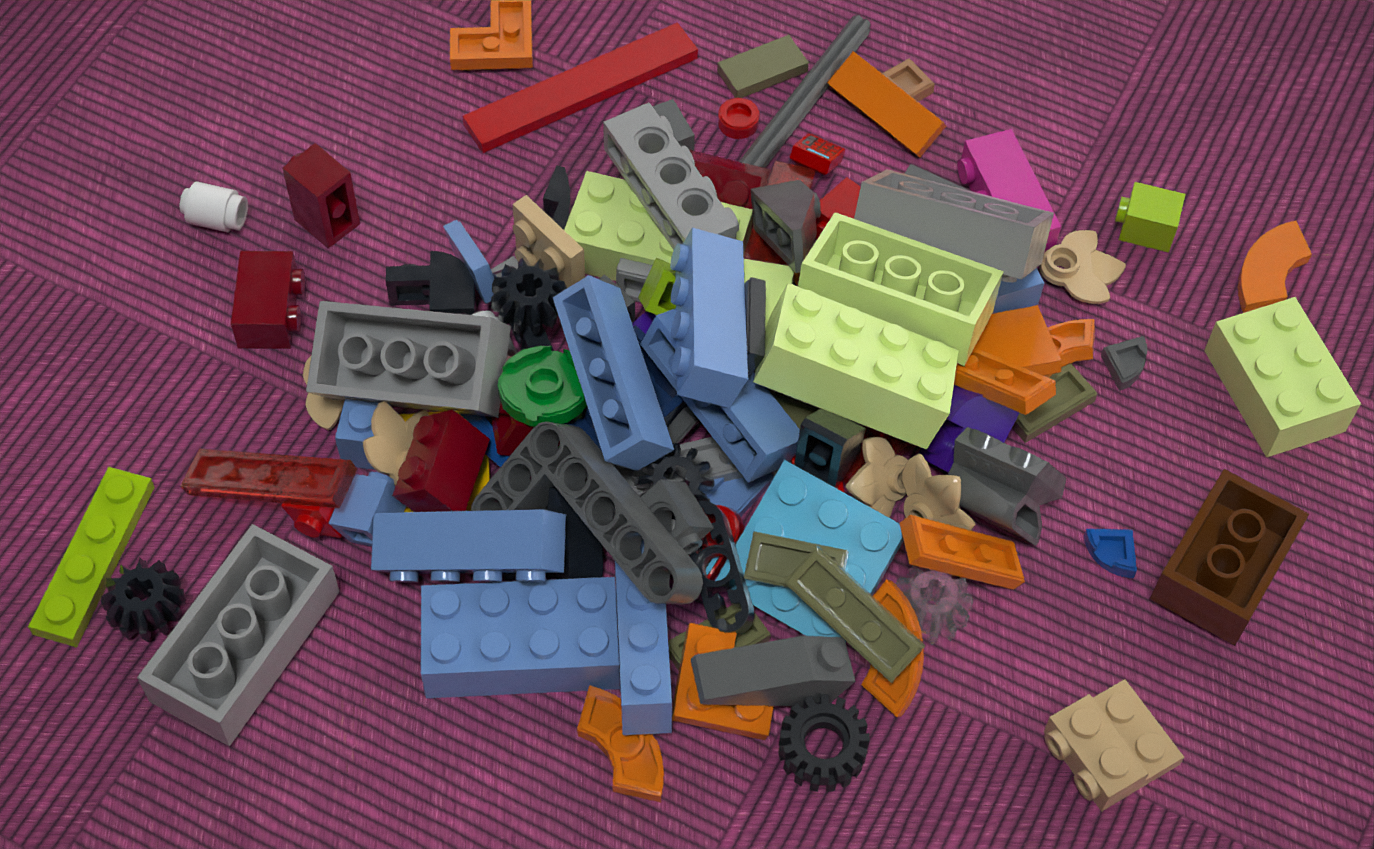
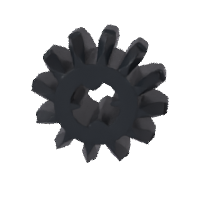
M521 258L517 269L505 264L502 269V277H495L492 283V292L494 294L491 297V307L493 312H499V321L505 324L514 323V331H516L517 335L524 327H530L531 331L537 336L540 332V324L553 329L557 323L558 313L553 297L567 289L565 281H559V272H557L556 267L544 270V263L541 258L534 266H528L526 261Z
M672 443L674 450L669 452V457L664 455L655 460V462L641 468L647 475L638 476L634 480L635 487L650 489L659 480H667L664 477L665 475L671 479L673 474H677L682 478L681 482L687 484L697 502H710L708 496L702 491L711 490L715 485L713 479L700 477L710 469V463L703 461L695 466L693 461L698 453V450L695 448H691L686 457H681L679 443Z
M139 558L136 568L132 570L120 564L119 572L121 577L106 578L105 586L108 593L101 596V604L104 610L107 611L106 619L110 627L114 629L119 628L122 636L128 640L139 632L142 640L149 642L152 631L157 629L160 633L168 636L169 628L167 622L180 621L182 612L179 607L186 604V594L181 589L182 582L179 575L174 570L168 572L166 565L160 560L151 567H148L146 561Z

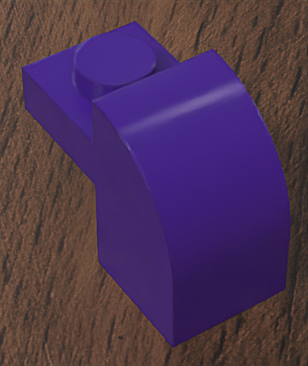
M954 385L949 416L928 448H921L918 454H921L926 461L949 472L954 463L955 439L967 427L984 432L1004 443L1019 412L984 398L983 394L968 391Z

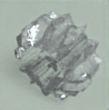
M913 565L908 570L907 578L900 577L895 584L909 600L919 621L921 632L927 634L929 643L931 645L936 643L938 634L951 641L956 635L957 628L963 629L966 627L970 617L968 611L972 608L973 598L971 594L965 593L968 586L966 578L952 579L953 575L927 568L923 572ZM933 601L935 605H931L928 602Z

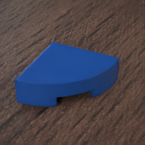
M1086 529L1084 542L1095 562L1110 573L1125 578H1134L1137 566L1133 530Z

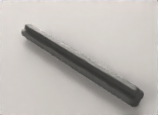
M855 15L848 21L739 162L762 168L769 164L829 86L827 82L868 36L871 26L868 19Z

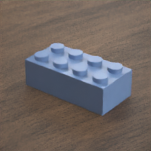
M615 577L545 580L544 582L511 581L422 585L421 677L426 698L588 691L589 685L603 690L620 689Z

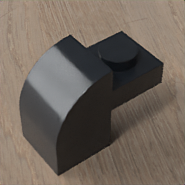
M430 251V265L404 264L401 266H386L385 281L390 306L429 305V310L433 312L464 315L477 313L474 279L465 263L457 257L445 252Z

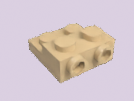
M1125 679L1093 698L1088 694L1050 716L1044 730L1045 741L1051 753L1058 760L1066 762L1074 773V781L1080 793L1087 800H1093L1101 812L1179 766L1184 759L1182 753Z

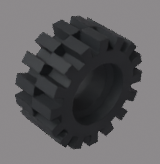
M824 694L820 695V701L814 703L813 697L810 696L804 698L802 707L798 703L791 707L790 716L785 715L778 744L780 761L784 760L783 769L786 774L790 775L793 772L795 774L794 782L799 786H802L804 781L810 782L809 790L818 792L819 785H826V792L835 791L837 783H840L844 788L851 783L852 776L857 778L861 773L863 764H865L870 741L869 733H866L868 725L865 718L858 720L859 710L854 705L849 710L845 709L846 700L840 697L837 698L836 704L828 703L829 695ZM817 728L830 729L839 735L843 748L835 757L829 759L817 758L807 750L804 742L805 737L809 732Z

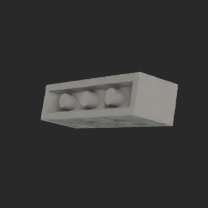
M648 102L603 122L604 150L673 250L678 243H684L691 228L736 239V232L739 231L736 215L731 208H724L717 198L712 181L709 177H702L695 167L690 150L686 146L679 145L674 138L672 127L665 116L659 117Z

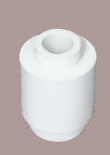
M196 181L191 185L190 189L186 188L183 191L179 208L188 224L229 232L231 229L240 230L243 227L248 211V200L244 196H239L236 190Z

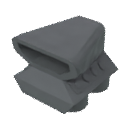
M969 427L955 439L954 463L948 475L958 476L961 479V498L958 508L1035 546L1039 542L1042 530L1040 505L1062 498L1067 479L1049 462Z

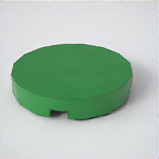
M536 346L524 349L509 358L502 367L503 372L500 378H498V396L503 409L516 421L529 426H537L542 422L564 424L581 414L587 405L571 353L566 349H563V353L552 351L551 346Z

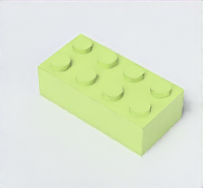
M586 171L564 229L584 249L585 274L602 277L605 274L611 280L616 281V269L620 258L653 265L657 257L670 263L673 253L672 247L626 180ZM721 202L724 208H731L737 217L739 231L736 232V240L743 241V259H745L751 241L753 209Z
M835 212L802 262L798 287L813 291L820 296L848 307L856 308L863 313L891 324L899 325L906 330L959 350L957 363L965 366L993 313L1004 271Z
M787 283L768 319L765 330V356L756 368L753 382L927 449L950 414L959 350L906 330L899 325L891 324L863 313L856 308L848 307L820 296L813 291Z

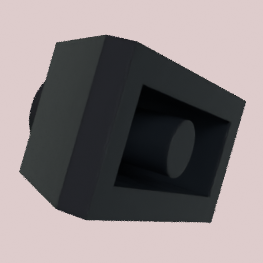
M824 409L805 417L800 425L794 465L837 489L861 452L865 428L858 425L855 421Z

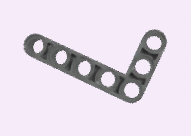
M553 422L539 423L530 431L472 503L471 511L544 510L548 505L549 487L555 486L638 590L650 602L657 604H688L697 599L701 593L703 579L697 565L614 465L605 461L602 451L580 427ZM586 473H587L588 478H587V483L585 484V476H586ZM615 506V508H616V513H615V517H614V519H613L612 512H613V507ZM644 540V551L641 554V541ZM671 574L673 575L674 580L672 589H670L669 587V578Z

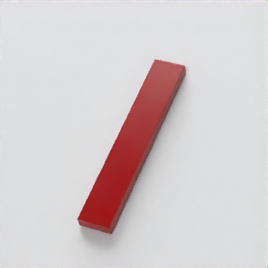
M677 22L462 116L463 125L481 152L485 153L698 59V48Z

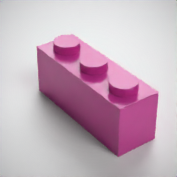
M1012 129L965 140L962 157L957 162V169L962 183H968L972 192L1054 213ZM1055 213L1045 252L1057 244L1061 225Z

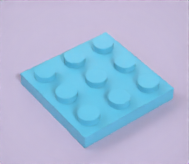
M784 460L735 546L743 573H745L754 531L847 550L849 554L845 571L873 595L904 540L900 523ZM728 559L715 581L722 580L729 573L730 563ZM746 580L751 601L755 607L806 636L842 637L792 589Z

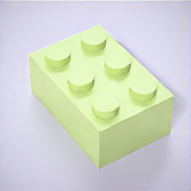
M1296 297L1216 321L1204 351L1266 458L1346 432L1361 403Z

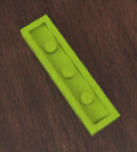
M112 467L107 468L28 626L33 635L77 648L106 589V578H111L155 488L151 478Z

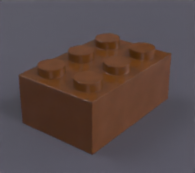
M1223 469L1161 573L1150 599L1235 646L1307 520L1309 513Z

